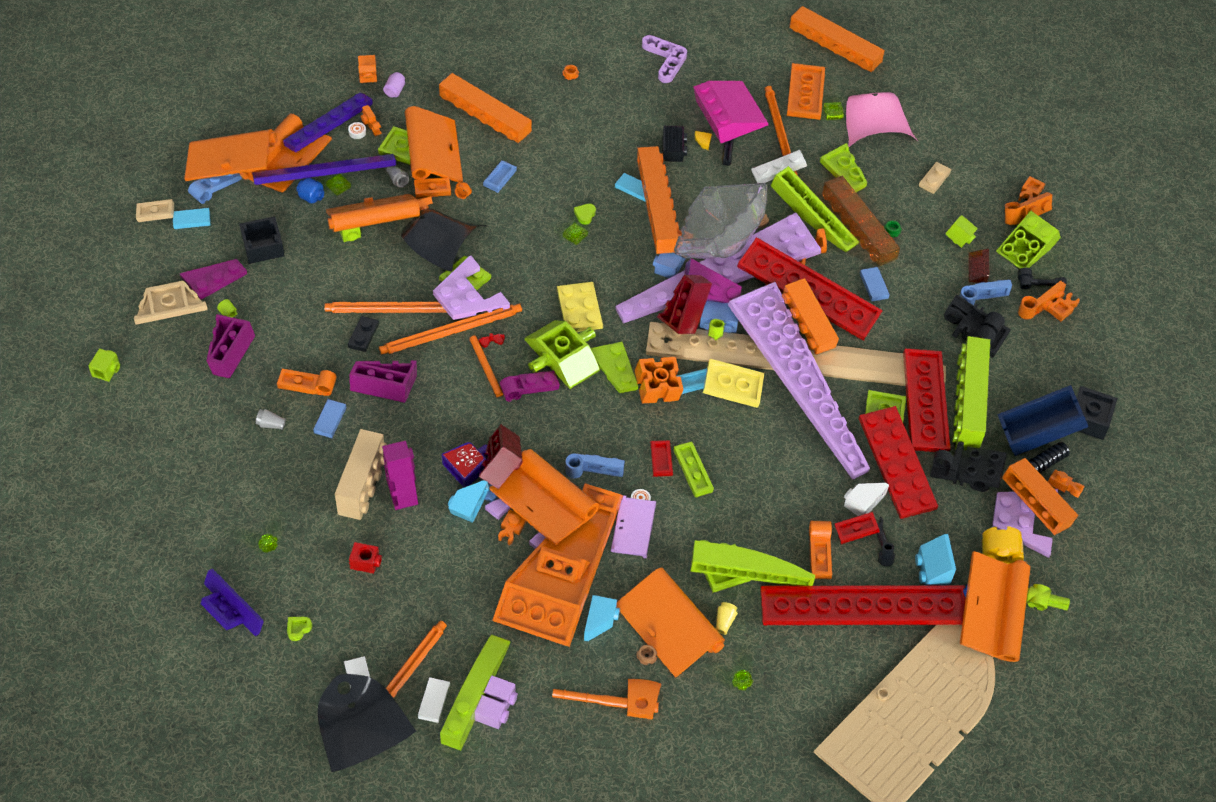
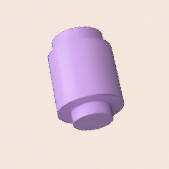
M398 72L391 74L383 88L385 94L389 97H398L405 85V77Z

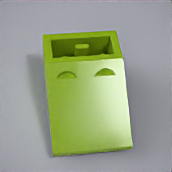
M1030 211L996 252L1019 269L1029 268L1051 250L1061 238L1060 233L1055 227Z

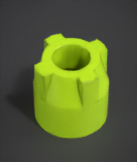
M225 299L218 304L217 309L223 316L233 318L237 315V309L229 299Z
M720 319L711 320L708 336H711L714 340L723 337L725 323Z

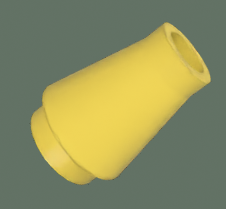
M722 602L721 606L718 607L716 630L723 635L727 634L728 629L738 614L736 612L737 607L731 603Z

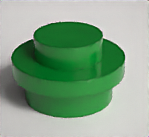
M892 220L884 225L883 231L889 237H897L901 233V227L897 221Z

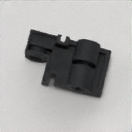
M956 294L944 314V318L953 324L959 323L952 336L957 338L961 332L963 334L961 338L967 340L968 336L990 339V357L993 358L1011 329L1004 325L1005 319L1001 314L997 312L986 314L983 312L984 307H981L979 310L977 308L979 304L976 303L974 306Z
M958 442L954 456L946 450L936 451L930 476L951 480L953 484H956L957 480H959L961 486H963V483H969L972 489L981 492L988 491L989 487L999 488L1007 452L967 447L966 451L964 450V442Z

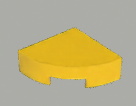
M695 131V141L703 149L709 150L712 134Z

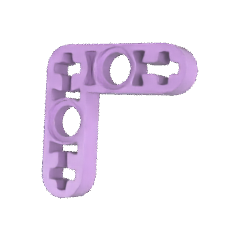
M647 35L642 39V48L644 50L667 58L658 72V79L662 83L671 82L687 58L686 48L651 35ZM666 47V48H668V50L664 51V50H661L660 48ZM675 63L677 66L672 67L668 64Z

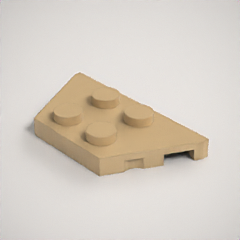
M184 281L146 288L143 295L144 298L139 304V312L137 316H134L135 325L208 309L206 303L202 302L198 295L189 289V286Z

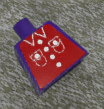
M471 442L462 444L442 454V465L465 488L471 485L479 477L480 472L484 470L485 467L482 463L488 457L485 454L487 445L477 449Z

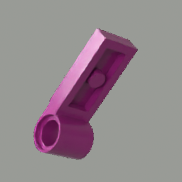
M555 371L509 376L500 382L505 400L511 402L512 399H520L522 394L554 391L560 387Z

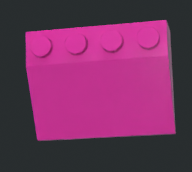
M707 81L693 87L696 102L720 143L768 126L767 120L743 81Z

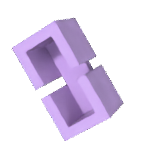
M491 676L484 691V694L487 695H482L475 710V721L499 729L501 723H506L509 716L507 709L510 705L515 704L518 693H515L514 683Z

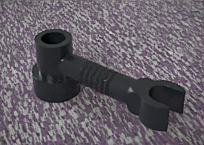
M1030 268L1018 270V280H1020L1021 289H1030L1031 285L1054 286L1059 281L1067 284L1065 277L1054 279L1033 278Z
M880 517L879 523H877L879 532L876 533L881 545L878 562L883 566H891L895 560L894 545L887 541L883 530L884 520Z

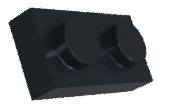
M361 316L348 342V348L366 352L379 326V320Z

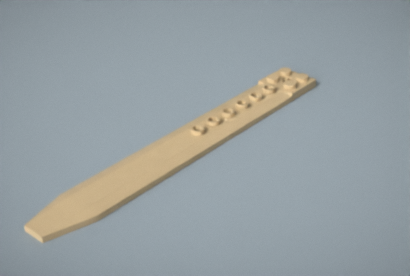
M650 322L646 355L676 357V359L709 362L710 359L736 366L774 370L749 335L723 332V337L714 340V338L708 336L709 330L697 329L695 334H678L665 323ZM669 338L670 341H668V343H665L663 339ZM808 346L823 376L906 386L903 353L836 346V348L816 355L813 349L811 350ZM943 365L944 382H946V366Z

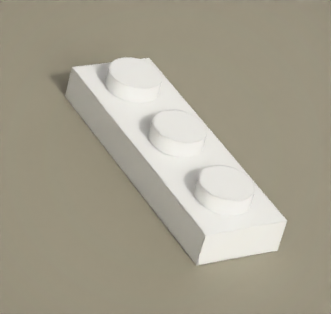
M798 150L751 170L757 184L761 185L773 180L776 174L788 166L793 171L806 167L807 164L801 151Z

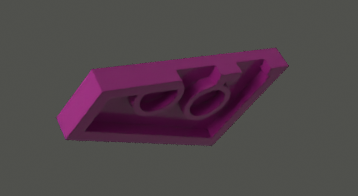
M237 259L183 272L180 273V277L201 300L247 275V270Z

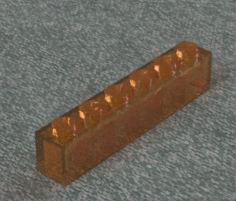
M843 175L825 182L822 191L824 199L830 202L834 212L840 215L842 222L847 224L852 235L858 238L861 247L870 254L871 260L875 261L878 266L896 260L900 250L899 246Z

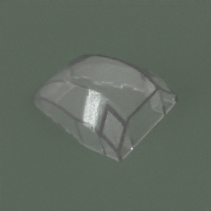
M766 183L704 187L688 210L689 216H686V224L681 229L682 235L678 237L676 242L675 254L687 259H716L734 256L741 251L751 239L765 215L767 205Z

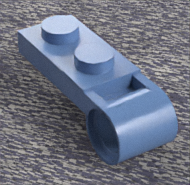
M239 173L199 179L189 186L188 192L197 201L204 204L206 200L209 201L213 192L238 182L242 177Z
M998 280L964 286L959 296L974 305L975 300L1009 296L1012 283L1011 280Z
M570 454L566 458L565 472L570 478H579L583 471L623 477L625 461L618 458L600 457L598 455Z

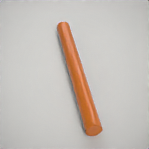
M471 336L469 340L495 396H503V392L477 337Z

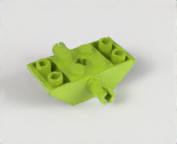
M554 320L525 337L528 345L540 356L528 363L530 370L536 373L545 366H549L569 389L600 371V368L589 345L586 343L596 337L594 330L588 327L578 334L567 321Z

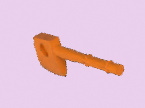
M628 679L627 698L566 691L565 689H553L552 697L626 708L627 716L653 719L654 712L658 713L659 702L657 700L661 683L644 679Z

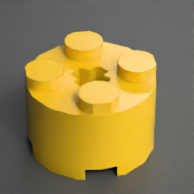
M1007 526V530H997V527H993L983 532L981 540L983 555L1006 564L1014 563L1016 560L1024 561L1023 539L1018 529Z

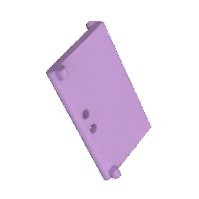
M622 497L618 509L611 552L647 558L656 501Z

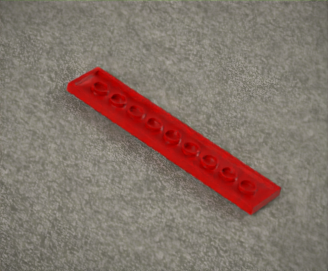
M965 585L761 586L763 625H962L966 601L963 593Z

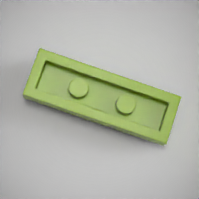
M693 442L674 446V453L694 497L713 493L714 487Z

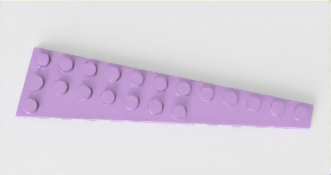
M794 213L699 263L737 284L754 278V276L738 268L737 265L756 237L797 261L821 254V248L798 214ZM685 270L618 304L616 311L622 322L626 323L665 309L667 300H671L674 296L673 291L684 276Z
M776 282L730 300L728 306L852 480L867 473L870 467L853 434L849 432L846 426L847 422L841 416L838 410L839 406L833 400L830 394L831 390L811 351L808 349L805 339L801 337L799 327L794 323L790 310L786 308Z

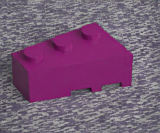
M692 258L686 262L684 275H702L712 283L707 298L708 301L729 303L730 300L741 296L742 287Z
M216 314V326L213 328V340L210 342L206 361L213 375L230 379L253 341L255 334L249 321Z
M356 361L349 374L350 391L405 403L417 377V361L399 364L398 361H392V364H380V361Z
M406 441L382 446L386 481L395 510L418 505L412 448H408Z

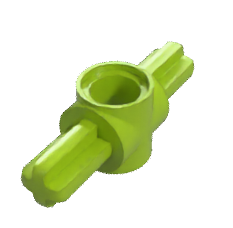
M1034 584L1028 588V606L1031 608L1036 607L1040 611L1047 609L1048 606L1068 610L1070 599L1051 594V589L1042 584Z

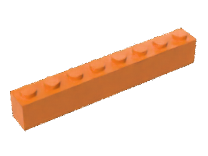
M658 146L640 147L637 151V163L656 254L678 252V245H681L682 240L681 234H678V222H675L676 211L672 210L674 204L673 198H670L671 189L667 187L668 176H665L666 166L663 164V153L659 152Z

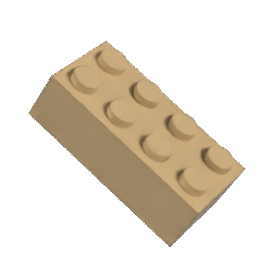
M360 429L335 492L338 515L361 520L363 513L367 514L369 509L368 500L374 496V485L376 481L380 480L382 474L380 469L384 465L382 446L387 444L384 442L383 434Z

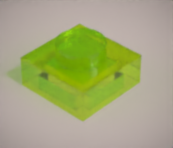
M841 102L824 103L823 108L826 120L843 119L844 112Z
M338 174L326 181V186L338 196L350 189L351 183L341 174Z
M575 222L563 232V237L575 245H578L588 235V231Z

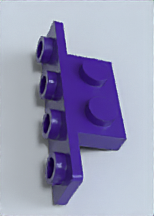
M213 569L208 570L204 585L213 594L203 597L200 604L226 631L243 624L254 636L259 635L264 623L263 619Z

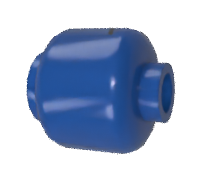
M305 178L298 183L297 192L299 198L313 204L324 197L322 183L312 178Z

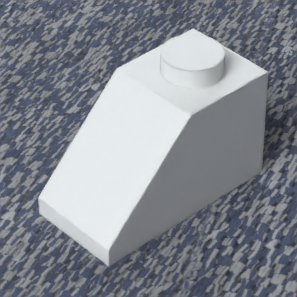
M887 483L858 484L854 489L850 488L845 494L844 507L857 516L870 513L886 496L889 485Z

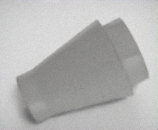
M396 166L387 167L386 171L395 186L404 187L408 184L409 177L407 172Z
M260 409L255 424L260 425L262 428L283 430L286 419L267 409Z

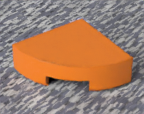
M824 228L817 230L815 241L820 246L821 253H826L827 241Z

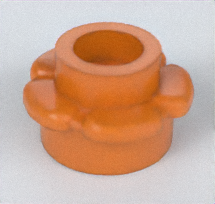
M567 65L562 74L566 79L572 80L578 78L579 71L576 66Z
M459 182L456 184L455 194L458 198L465 199L471 195L472 190L467 183Z

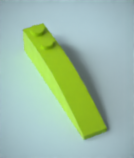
M789 166L775 175L770 186L806 223L816 231L824 228L826 239L844 252H848L859 244V241Z
M695 540L690 572L747 578L748 580L791 586H813L814 574L777 557L751 549L732 546L727 543L718 544L706 540Z
M491 634L471 668L440 732L441 744L460 751L462 750L475 721V710L482 695H487L484 694L485 688L491 676H496L511 641Z

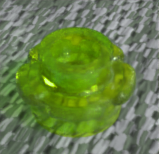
M265 534L258 541L259 548L265 553L273 551L278 546V539L271 534Z
M746 670L737 671L734 674V679H732L733 686L738 687L739 690H746L747 687H751L753 684L752 675Z

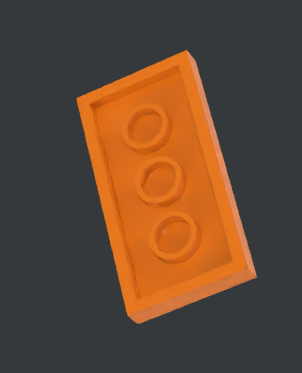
M792 63L787 116L821 119L825 67Z

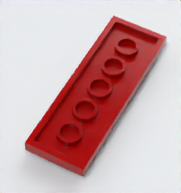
M904 349L903 358L909 436L915 451L936 452L938 450H946L949 452L950 438L942 351Z
M896 406L860 415L859 421L884 482L889 485L888 491L900 519L937 510L938 504Z

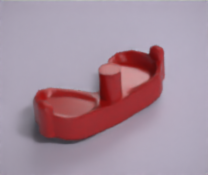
M490 333L487 337L479 338V343L484 348L491 341L502 345L505 335H493Z

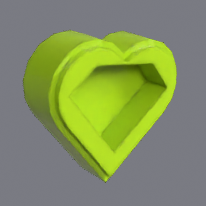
M592 204L574 207V213L581 224L587 225L591 223L592 217L595 216L596 207Z
M288 617L287 634L290 640L299 641L305 633L311 631L312 622L310 618Z

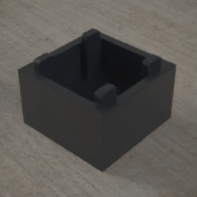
M275 216L239 224L249 264L285 256Z
M1080 386L1076 398L1089 427L1078 432L1104 440L1110 427L1118 398Z

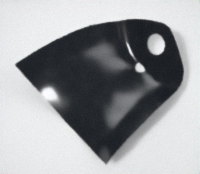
M427 208L420 212V216L413 218L403 229L401 237L421 257L442 269L452 272L454 259L464 240L476 227H487V225L466 223L437 210Z
M340 674L331 681L319 700L317 710L318 723L331 772L343 770L372 758L397 745L416 732L387 689L378 681L368 676ZM341 682H348L351 685V689L347 694H340L337 687ZM355 702L353 708L348 707V704L350 705V703Z

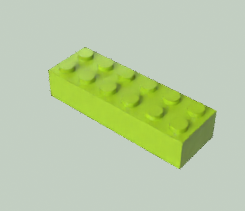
M970 336L967 337L966 343H962V355L959 354L957 359V365L960 366V369L957 370L956 380L959 381V385H956L955 396H958V400L955 401L954 411H957V415L954 416L953 426L956 427V431L953 432L952 442H955V450L958 442H964V450L966 451L967 447L980 448L986 433L990 339Z

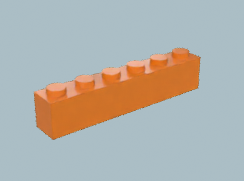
M804 6L791 16L790 28L793 31L806 36V38L817 42L822 47H826L835 54H839L848 61L859 65L862 69L872 72L883 60L885 50Z
M451 73L439 84V94L442 99L448 100L455 107L463 109L470 116L478 118L483 124L493 127L495 131L503 133L508 139L519 143L532 131V120L457 75Z

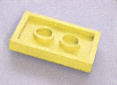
M593 282L557 286L563 321H567L576 332L584 331L588 327H591L593 330L603 329Z
M710 359L707 366L703 393L758 408L764 373Z

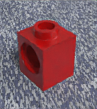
M354 542L349 557L350 569L374 574L376 567H380L382 555H379L378 547Z

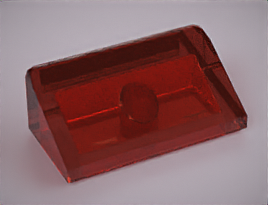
M989 249L970 252L969 282L987 283L989 278Z

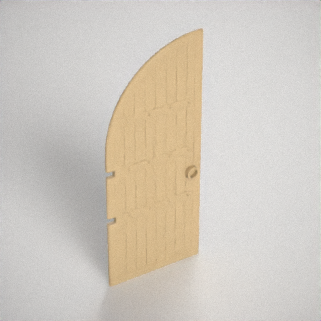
M936 625L814 750V753L871 802H906L934 772V769L929 764L932 762L938 767L964 739L959 734L960 730L968 734L987 711L995 687L993 656L960 644L962 625Z

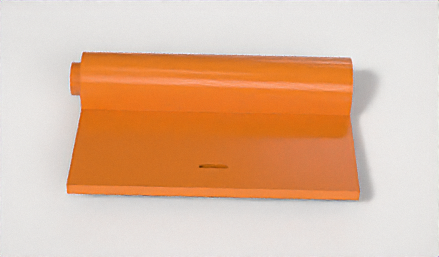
M408 107L405 110L412 177L417 180L426 179L430 174H434L440 177H449L452 181L462 183L463 177L455 120L420 107Z
M289 114L273 131L276 132L278 141L274 147H269L267 169L239 174L243 179H249L254 182L253 172L309 165L332 138L323 135L295 153L284 146L283 140L302 129L303 123L297 115ZM294 180L261 185L283 193Z
M268 129L190 142L185 181L267 169L269 147H274L278 141L276 132Z
M411 194L373 200L372 197L364 198L362 203L326 209V213L330 216L327 219L329 229H333L334 232L420 216L418 201Z
M532 449L522 452L523 462L518 470L514 469L499 489L494 486L489 487L491 492L554 545L591 519L599 509L597 502Z
M976 551L972 552L960 638L961 645L1004 661L1018 662L1020 660L1030 566L1027 562L1016 560L1014 563L1006 564Z
M663 568L653 571L617 602V608H620V613L647 645L652 646L656 650L658 658L675 678L707 651L709 653H718L724 647L725 639Z

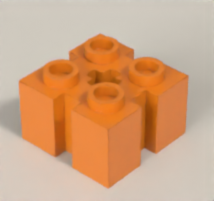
M664 357L660 359V362H655L654 358L639 359L635 368L637 384H641L639 393L642 404L657 403L658 398H663L664 402L678 401L684 389L681 377H676L679 371L676 357Z

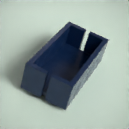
M1071 385L998 414L1008 443L1015 456L1089 427Z

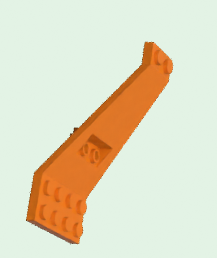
M585 483L582 491L599 504L597 513L558 544L554 545L547 538L540 543L505 582L492 621L570 647L623 495ZM553 561V567L549 568V562ZM572 567V572L568 574L567 569Z

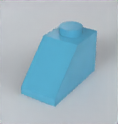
M483 480L457 490L455 496L452 495L448 502L451 514L473 523L489 491L488 482Z
M592 596L584 632V641H589L613 627L614 620L618 621L620 608H617L616 599Z

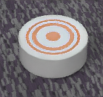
M355 122L348 128L350 137L354 139H361L366 135V127L363 123Z
M637 489L631 494V498L651 500L649 492L644 489Z

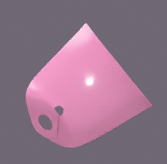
M869 93L852 95L848 98L846 127L848 130L849 147L857 140L868 135L885 132H901L915 138L908 125L900 101L894 93Z

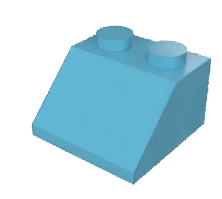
M948 534L939 536L921 545L918 554L915 555L916 565L920 566L919 581L924 586L950 585L956 566Z

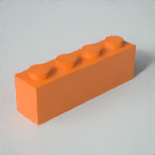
M804 278L785 285L782 294L784 303L788 304L792 317L799 324L800 332L806 336L809 348L813 349L816 355L836 348L839 338L806 279Z
M1026 458L1010 465L1004 473L1002 479L1054 535L1069 528L1078 517V514Z

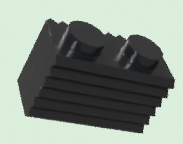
M663 126V161L683 162L684 156H687V146H684V143H687V133H684L683 126Z

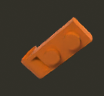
M1046 192L1023 203H1006L1005 223L1017 225L1030 211L1039 216L1052 210V194Z
M1059 281L1038 299L1032 296H1025L1019 306L1018 315L1023 319H1031L1043 310L1047 311L1054 301L1064 297L1066 284Z
M282 369L277 382V388L329 396L332 394L337 376L328 370H323L317 375Z
M810 521L811 573L815 575V579L832 578L831 521Z

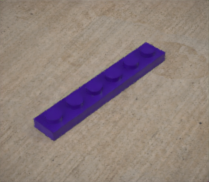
M361 92L284 139V146L295 153L360 113L362 107L366 105L371 106L373 104L372 98Z

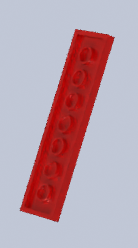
M757 237L737 265L738 268L767 285L776 282L781 293H783L785 285L805 278L828 320L863 341L883 311Z

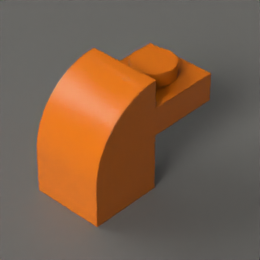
M375 55L358 56L360 83L377 82Z

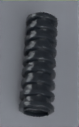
M1059 441L1034 458H1031L1029 462L1039 473H1042V471L1068 457L1070 451L1064 442Z

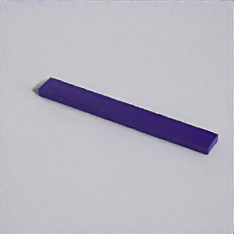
M393 154L253 172L252 175L254 184L258 185L391 167L396 165V159Z

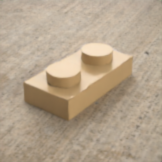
M936 162L921 180L919 187L934 194L949 176L952 169Z
M172 199L137 204L136 219L138 222L168 219L174 216V202Z

